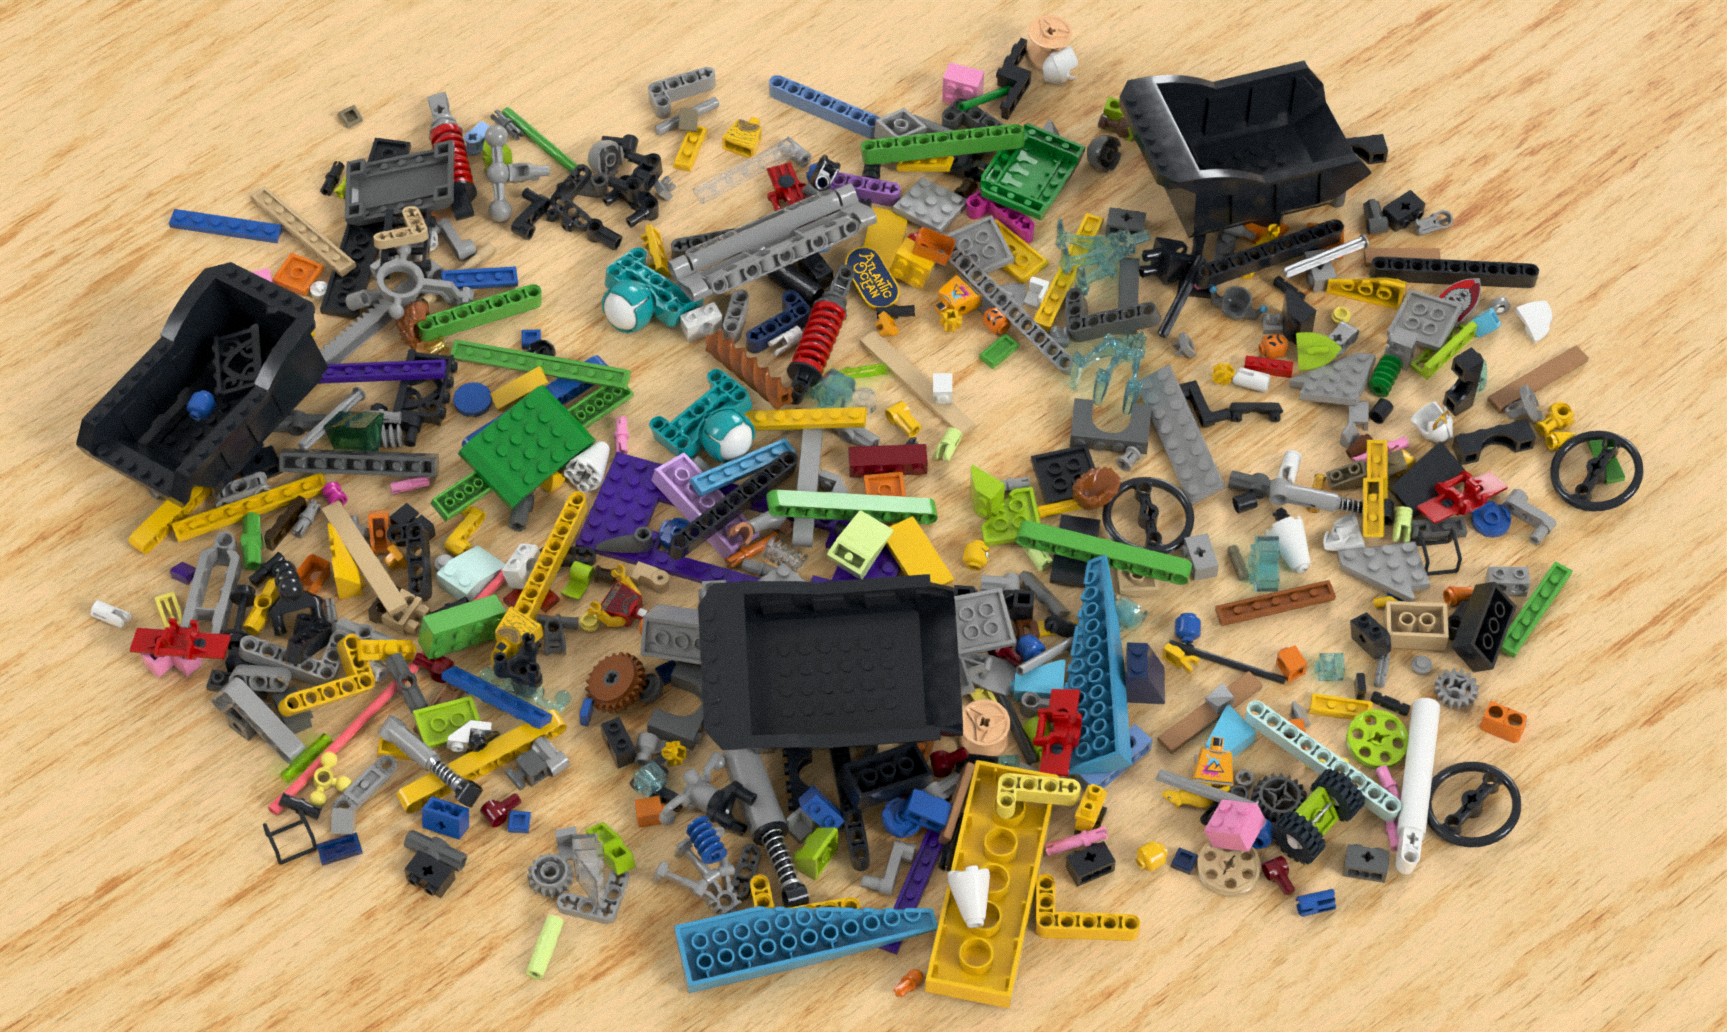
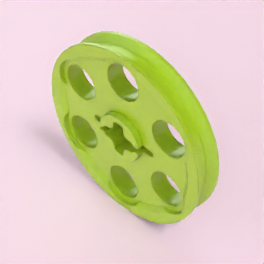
M1367 710L1352 720L1347 730L1346 743L1353 758L1363 766L1377 769L1386 765L1388 768H1391L1398 764L1407 752L1408 732L1401 720L1395 715L1384 710ZM1372 717L1375 720V725L1370 726L1366 724L1365 718ZM1385 723H1394L1395 729L1388 730L1385 727ZM1355 730L1360 731L1363 738H1354L1352 732ZM1375 736L1378 739H1382L1380 743L1377 740H1373ZM1392 741H1401L1403 747L1400 749L1395 748ZM1367 749L1370 752V756H1361L1359 750ZM1385 753L1389 755L1390 761L1383 762L1380 759V754Z

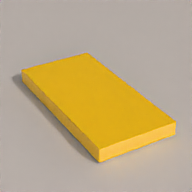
M873 207L877 223L868 226L863 246L871 247L878 251L890 270L896 252L903 243L908 220L892 212L890 209Z
M995 219L1015 262L1002 267V269L1016 281L1024 284L1032 276H1035L1048 266L1049 261L998 219Z
M913 516L889 527L894 532L885 545L906 576L930 574L931 582L941 585H948L954 581L953 576Z

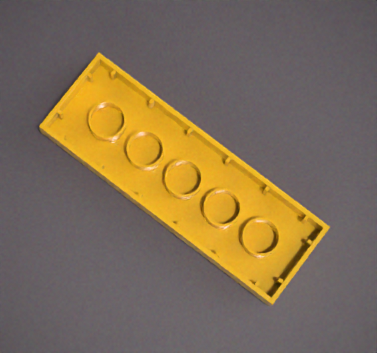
M976 760L951 871H966L965 868L968 866H978V869H989L990 882L985 920H983V926L968 928L961 916L949 884L947 885L926 976L925 992L1010 1009L1053 804L1016 801L1014 815L1010 818H1002L996 811L999 778L1007 773L1058 778V775Z

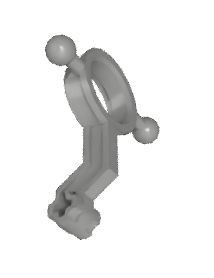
M409 244L397 246L396 250L399 259L384 263L377 273V286L380 293L386 300L394 303L389 309V314L394 319H400L404 314L401 304L413 301L418 297L419 293L441 295L449 306L458 307L474 302L475 292L470 287L458 289L452 281L424 278L421 269L413 262L407 261V256L411 253V246ZM393 272L408 273L416 280V287L407 293H395L385 286L384 278Z

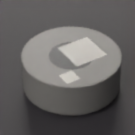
M1498 297L1491 302L1490 308L1494 309L1496 315H1501L1510 309V303L1507 298Z

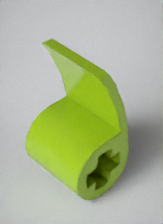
M574 561L569 572L570 580L561 594L580 600L593 579L595 568Z

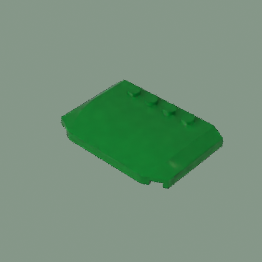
M1026 123L1024 124L1025 145L1018 149L998 151L981 175V196L1035 219L1043 220L1079 165L1085 152V146Z

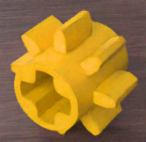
M948 309L945 313L941 312L939 325H944V331L954 333L957 328L961 329L963 316H958V310Z
M1220 362L1212 367L1214 371L1211 373V377L1217 385L1222 383L1224 387L1233 381L1232 377L1235 375V371L1229 363L1224 365L1223 362Z
M680 741L666 742V746L661 750V754L668 762V766L682 765V761L687 758L686 747L680 745Z

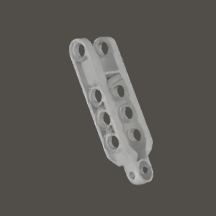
M219 533L215 538L213 547L207 548L200 553L180 627L191 628L190 620L198 621L199 619L212 621L211 633L223 634L226 631L233 605L230 595L238 586L242 571V565L239 562L240 557L235 552L236 541L232 533ZM216 565L229 566L228 571H225L226 579L224 586L221 587V597L219 604L216 605V609L202 608L212 568Z

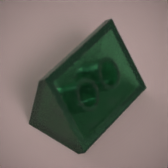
M339 411L323 428L335 450L378 452L384 413Z

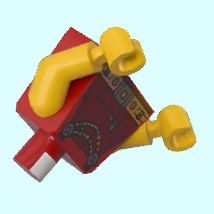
M618 564L616 567L619 569L620 574L613 569L611 575L614 578H620V581L616 580L601 604L598 601L591 602L590 606L593 608L587 609V613L590 616L596 614L597 618L608 627H630L635 619L641 621L643 616L649 611L642 608L643 600L640 591L628 575H624L625 567L622 564Z

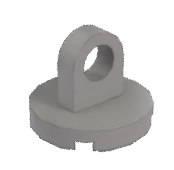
M1528 385L1521 386L1519 390L1522 400L1514 402L1505 408L1508 418H1516L1528 413L1533 422L1540 421L1542 419V412L1540 410L1537 411L1536 406L1539 405L1533 390Z

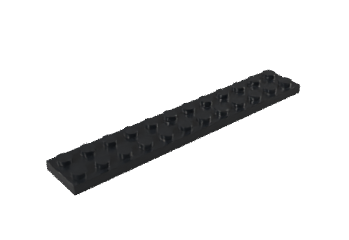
M375 138L367 162L407 155L411 150V142ZM385 221L362 226L347 223L339 249L355 261L357 267L343 277L332 270L320 307L321 314L357 318L359 316L360 309L350 310L346 304V297L349 294L367 290L371 278L370 265L376 262L379 249L374 246L373 236L379 232H384Z

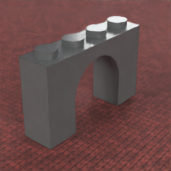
M1074 398L1070 447L1087 444L1088 449L1120 453L1126 452L1125 450L1128 446H1134L1140 451V454H1147L1151 405L1132 404L1129 426L1118 433H1107L1098 429L1093 423L1094 400Z
M678 661L671 674V686L693 693L700 699L702 704L696 712L687 716H677L655 708L647 724V733H652L659 739L668 742L680 741V745L693 751L695 745L700 744L704 729L701 667L688 662Z

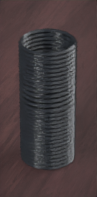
M790 264L767 274L768 279L785 291L793 290L797 292L810 308L813 307L814 302L819 300L824 293V288Z

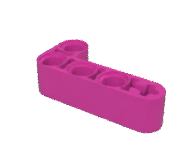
M981 189L967 199L966 213L970 219H979L988 213L1026 243H1030L1033 240L1034 222L1025 214L982 197Z

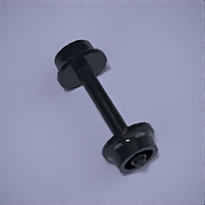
M242 584L236 586L234 592L230 595V600L238 605L234 629H228L223 633L231 635L228 650H231L233 646L239 648L241 639L249 636L246 632L242 631L246 607L254 606L256 598L255 589L249 585Z

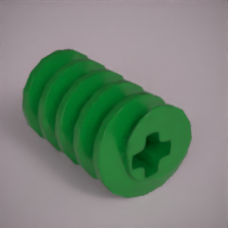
M1393 355L1382 356L1368 381V389L1374 395L1386 398L1403 368L1402 361Z

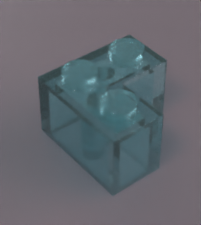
M1255 536L1254 544H1250L1248 566L1252 567L1249 578L1250 584L1254 586V592L1278 591L1280 582L1278 566L1280 557L1279 536Z

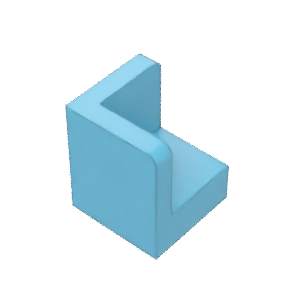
M1492 307L1472 317L1469 323L1473 321L1478 325L1476 330L1478 338L1498 329L1501 325Z

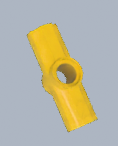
M275 578L269 579L262 593L255 598L254 607L243 625V629L250 635H260L268 620L266 613L279 596L278 589L275 586Z

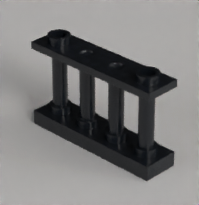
M386 209L384 231L395 230L398 226H406L403 218L395 217L394 209ZM427 209L426 218H423L428 230V239L424 241L423 247H411L410 255H422V262L413 263L422 269L424 278H428V271H431L432 268L429 257L432 228L436 226L435 216H432L431 209ZM397 247L382 249L380 267L384 263L391 261L392 257L398 255ZM388 274L384 279H390V274Z

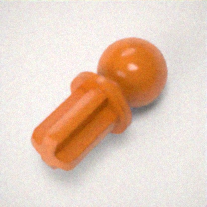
M912 969L907 975L903 976L900 983L893 989L895 996L903 997L920 985L923 981L922 972L918 969Z

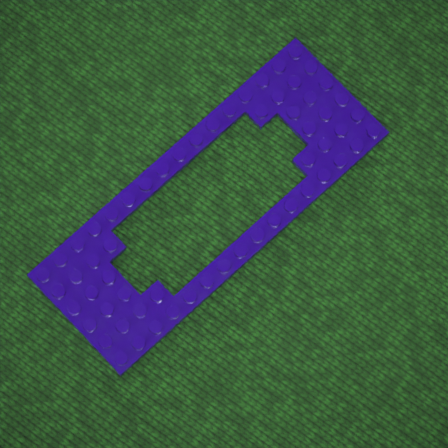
M620 452L616 453L575 543V547H590L598 555L637 565L639 561L659 568L669 575L701 584L702 581L726 580V582H745L761 579L687 557L675 560L668 555V552L658 550L661 545L658 536L659 532L651 530L653 547L648 552L621 553L597 550L596 544L615 537L634 534L639 527H648L658 502L674 506L651 481L655 469L663 464ZM731 483L719 490L727 496L740 485ZM766 495L748 509L760 513L769 511ZM787 517V519L794 522V517ZM815 519L814 527L830 532L826 541V548L830 549L839 536L833 533L837 522L848 526L852 520ZM886 545L863 579L898 576L901 568ZM837 566L832 580L813 575L810 582L856 580L859 578Z

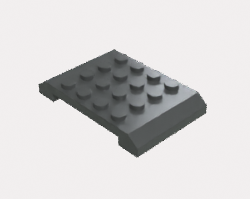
M452 140L435 143L434 149L372 162H366L364 158L347 161L345 220L348 224L362 226L385 221L386 209H394L395 217L402 218V210L405 207L414 206L419 209L420 213H426L427 209H431V211L446 209L454 202V143Z

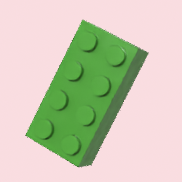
M496 594L423 616L418 643L429 660L442 657L451 652H458L470 646H477L489 640H496L495 630L505 616L506 611Z

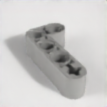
M703 67L651 83L648 86L649 103L655 115L660 119L668 118L671 115L670 102L713 90L716 86L715 70L711 67Z

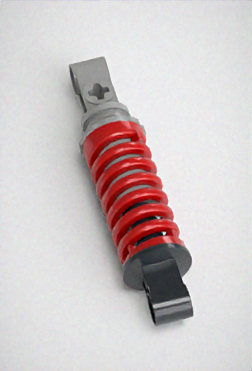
M445 91L427 96L433 116L428 135L433 147L432 149H434L435 143L450 140L454 143V202L450 206H452L456 221L473 217L475 214L471 202L477 195V189L473 182L471 168L469 167L462 133L463 129L450 114V105Z

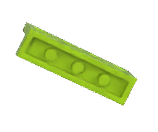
M1473 321L1467 326L1461 323L1457 327L1461 331L1456 336H1454L1456 329L1453 327L1446 340L1449 342L1439 351L1427 348L1410 364V368L1428 380L1475 337L1478 325ZM1431 352H1437L1433 357H1430ZM1419 363H1425L1423 369L1418 366Z

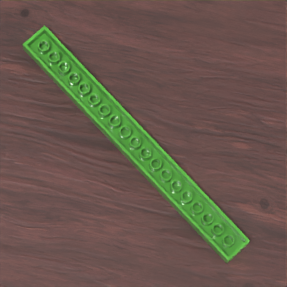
M602 386L569 408L568 411L587 429L629 401L634 393L628 386L627 390ZM474 471L434 497L430 504L442 519L447 522L493 490Z

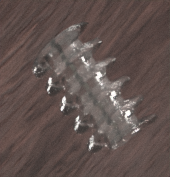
M776 536L771 537L765 546L763 557L766 560H770L771 563L777 564V566L784 563L798 574L806 565L809 556L805 554L801 558L802 551L799 550L795 554V547L788 550V543L782 546V539L775 542Z

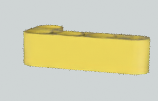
M1011 773L1003 774L998 782L997 814L1002 818L1012 817L1015 813L1016 801L1073 806L1078 803L1080 798V784L1074 779Z

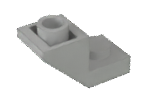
M821 469L819 473V487L828 491L831 490V493L849 494L840 475Z

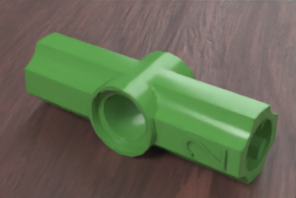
M249 512L243 516V534H241L244 569L250 571L258 570L262 564L261 549H263V535L261 532L260 514L255 512Z

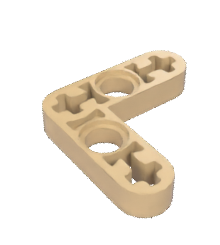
M414 206L405 207L402 210L406 227L375 234L373 236L374 246L378 249H387L427 240V226L419 209Z

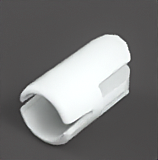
M1243 367L1238 368L1233 378L1235 385L1263 393L1268 389L1270 382L1269 374Z

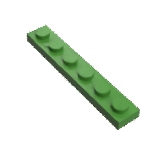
M1556 561L1509 627L1500 650L1501 652L1512 658L1516 657L1572 575L1573 570Z

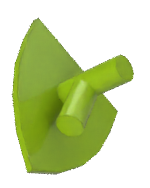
M1311 332L1296 333L1299 371L1313 370L1328 364L1342 349L1335 341L1325 335Z

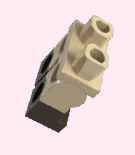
M398 586L396 587L406 601L407 608L390 616L377 597L368 609L370 621L376 624L380 622L394 631H399L401 635H405L407 632L416 635L421 625L415 620L417 617L422 619L423 616L430 613V608L423 604L422 598L415 597V595Z

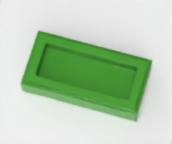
M1005 333L980 353L979 359L991 369H994L1019 348V343Z

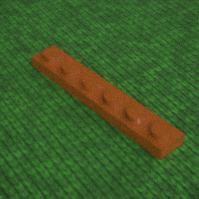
M1330 580L1217 605L1215 606V612L1220 625L1226 626L1334 601L1336 595Z

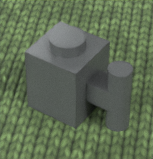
M533 749L522 753L516 759L518 771L514 772L512 768L505 770V774L519 790H523L526 787L523 782L524 779L532 787L548 776L547 765Z

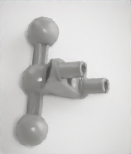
M491 125L485 132V140L492 149V164L487 169V177L493 183L494 201L491 202L488 212L490 217L496 222H504L509 219L512 212L511 205L505 200L504 183L518 184L528 180H539L540 176H549L550 169L549 165H533L530 162L504 164L502 146L508 140V133L501 125Z

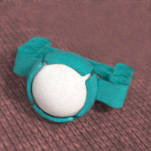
M636 247L606 268L604 284L608 289L602 297V310L614 328L623 333H634L643 329L649 323L653 312H655V317L665 325L677 326L680 324V315L702 307L704 298L692 302L678 285L645 265L646 250Z
M712 369L707 374V380L711 388L671 422L662 416H656L650 420L649 426L655 440L676 457L685 452L691 459L702 449L703 445L711 458L720 463H727L745 455L751 448L752 440L755 438V428L751 420L744 414L751 410L752 402L748 391L722 370Z

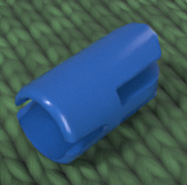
M1334 889L1296 897V901H1299L1296 904L1299 915L1305 917L1335 910Z

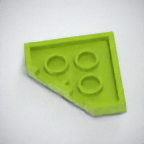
M1033 487L1013 489L1009 493L1008 498L996 508L990 519L983 523L981 533L984 545L994 546L1017 543L1016 536L1022 521L1028 520L1040 523Z

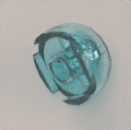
M1114 595V605L1118 616L1120 632L1139 628L1145 621L1148 612L1146 610L1144 613L1140 611L1141 606L1134 601L1122 596L1119 600L1116 599L1117 595Z

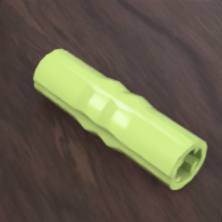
M547 916L542 931L537 938V943L526 970V974L531 978L540 980L545 974L564 924L563 919L558 916Z

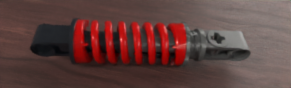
M841 265L828 290L822 294L819 300L814 302L811 315L802 333V338L793 355L792 362L788 365L787 375L792 380L790 387H793L791 393L793 399L791 404L793 405L800 404L809 387H816L822 381L824 368L827 366V360L833 351L836 337H838L839 330L842 328V322L847 318L846 296L854 277V270L849 265Z

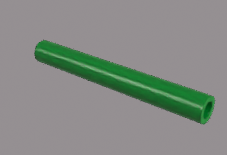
M1007 85L958 104V109L963 112L1008 95L1011 86Z

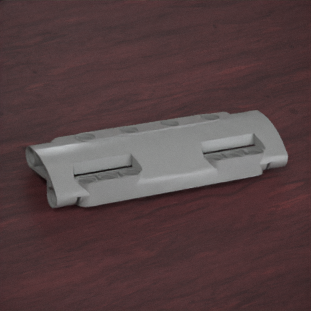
M849 183L835 190L829 189L694 246L686 251L685 256L682 255L672 259L667 264L669 271L683 293L692 302H696L712 294H721L838 244L845 239L855 236L859 230L877 223V217L871 207L858 201L856 191L853 185ZM737 253H740V254H738V255H736V256H734V257H731V258H729V259H727V260H724V259H726V258H728V257H730V256H733V255H735V254H737ZM707 266H710V267H708V268H706V269H704V270H701V271L697 272V271L700 270V269H703V268H705V267H707Z

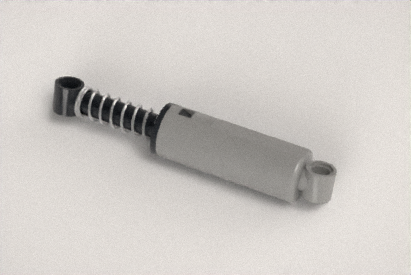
M754 749L724 750L722 752V756L726 760L724 767L730 782L738 781L743 784L744 788L757 794V799L752 806L738 798L737 800L753 842L756 845L764 846V850L767 852V857L773 866L772 870L776 873L775 878L778 880L785 908L808 904L809 896L806 886L802 884L800 878L796 877L798 872L794 871L795 865L791 864L793 858L788 856L790 851L785 849L787 844L783 843L789 828L760 754H757Z

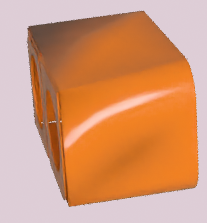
M922 227L918 231L912 254L946 266L956 241L952 237ZM937 250L944 251L946 254L938 252Z
M315 554L309 555L296 571L300 576L303 586H310L306 591L316 594L331 575L330 562ZM316 571H321L322 573L315 580V582H313L310 579L311 574Z
M1490 701L1480 723V729L1511 743H1517L1526 727L1527 715ZM1489 712L1501 717L1493 718L1489 715ZM1508 720H1511L1521 725L1513 726L1508 722Z

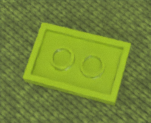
M472 696L414 710L412 713L421 740L431 749L447 745L448 736L469 721H480Z

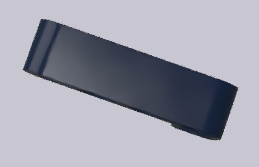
M793 290L785 291L782 295L783 311L746 333V347L750 353L757 354L771 347L767 342L789 331L794 326H798L800 329L806 326L810 316V307L797 292Z

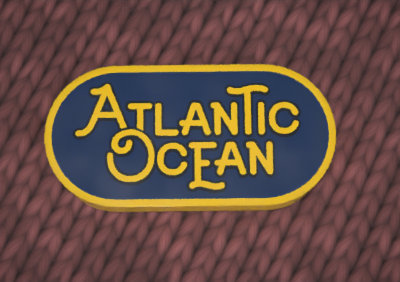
M867 246L851 250L845 259V265L853 268L854 277L852 283L864 303L871 309L891 307L893 304H897L900 296L899 286L879 252Z

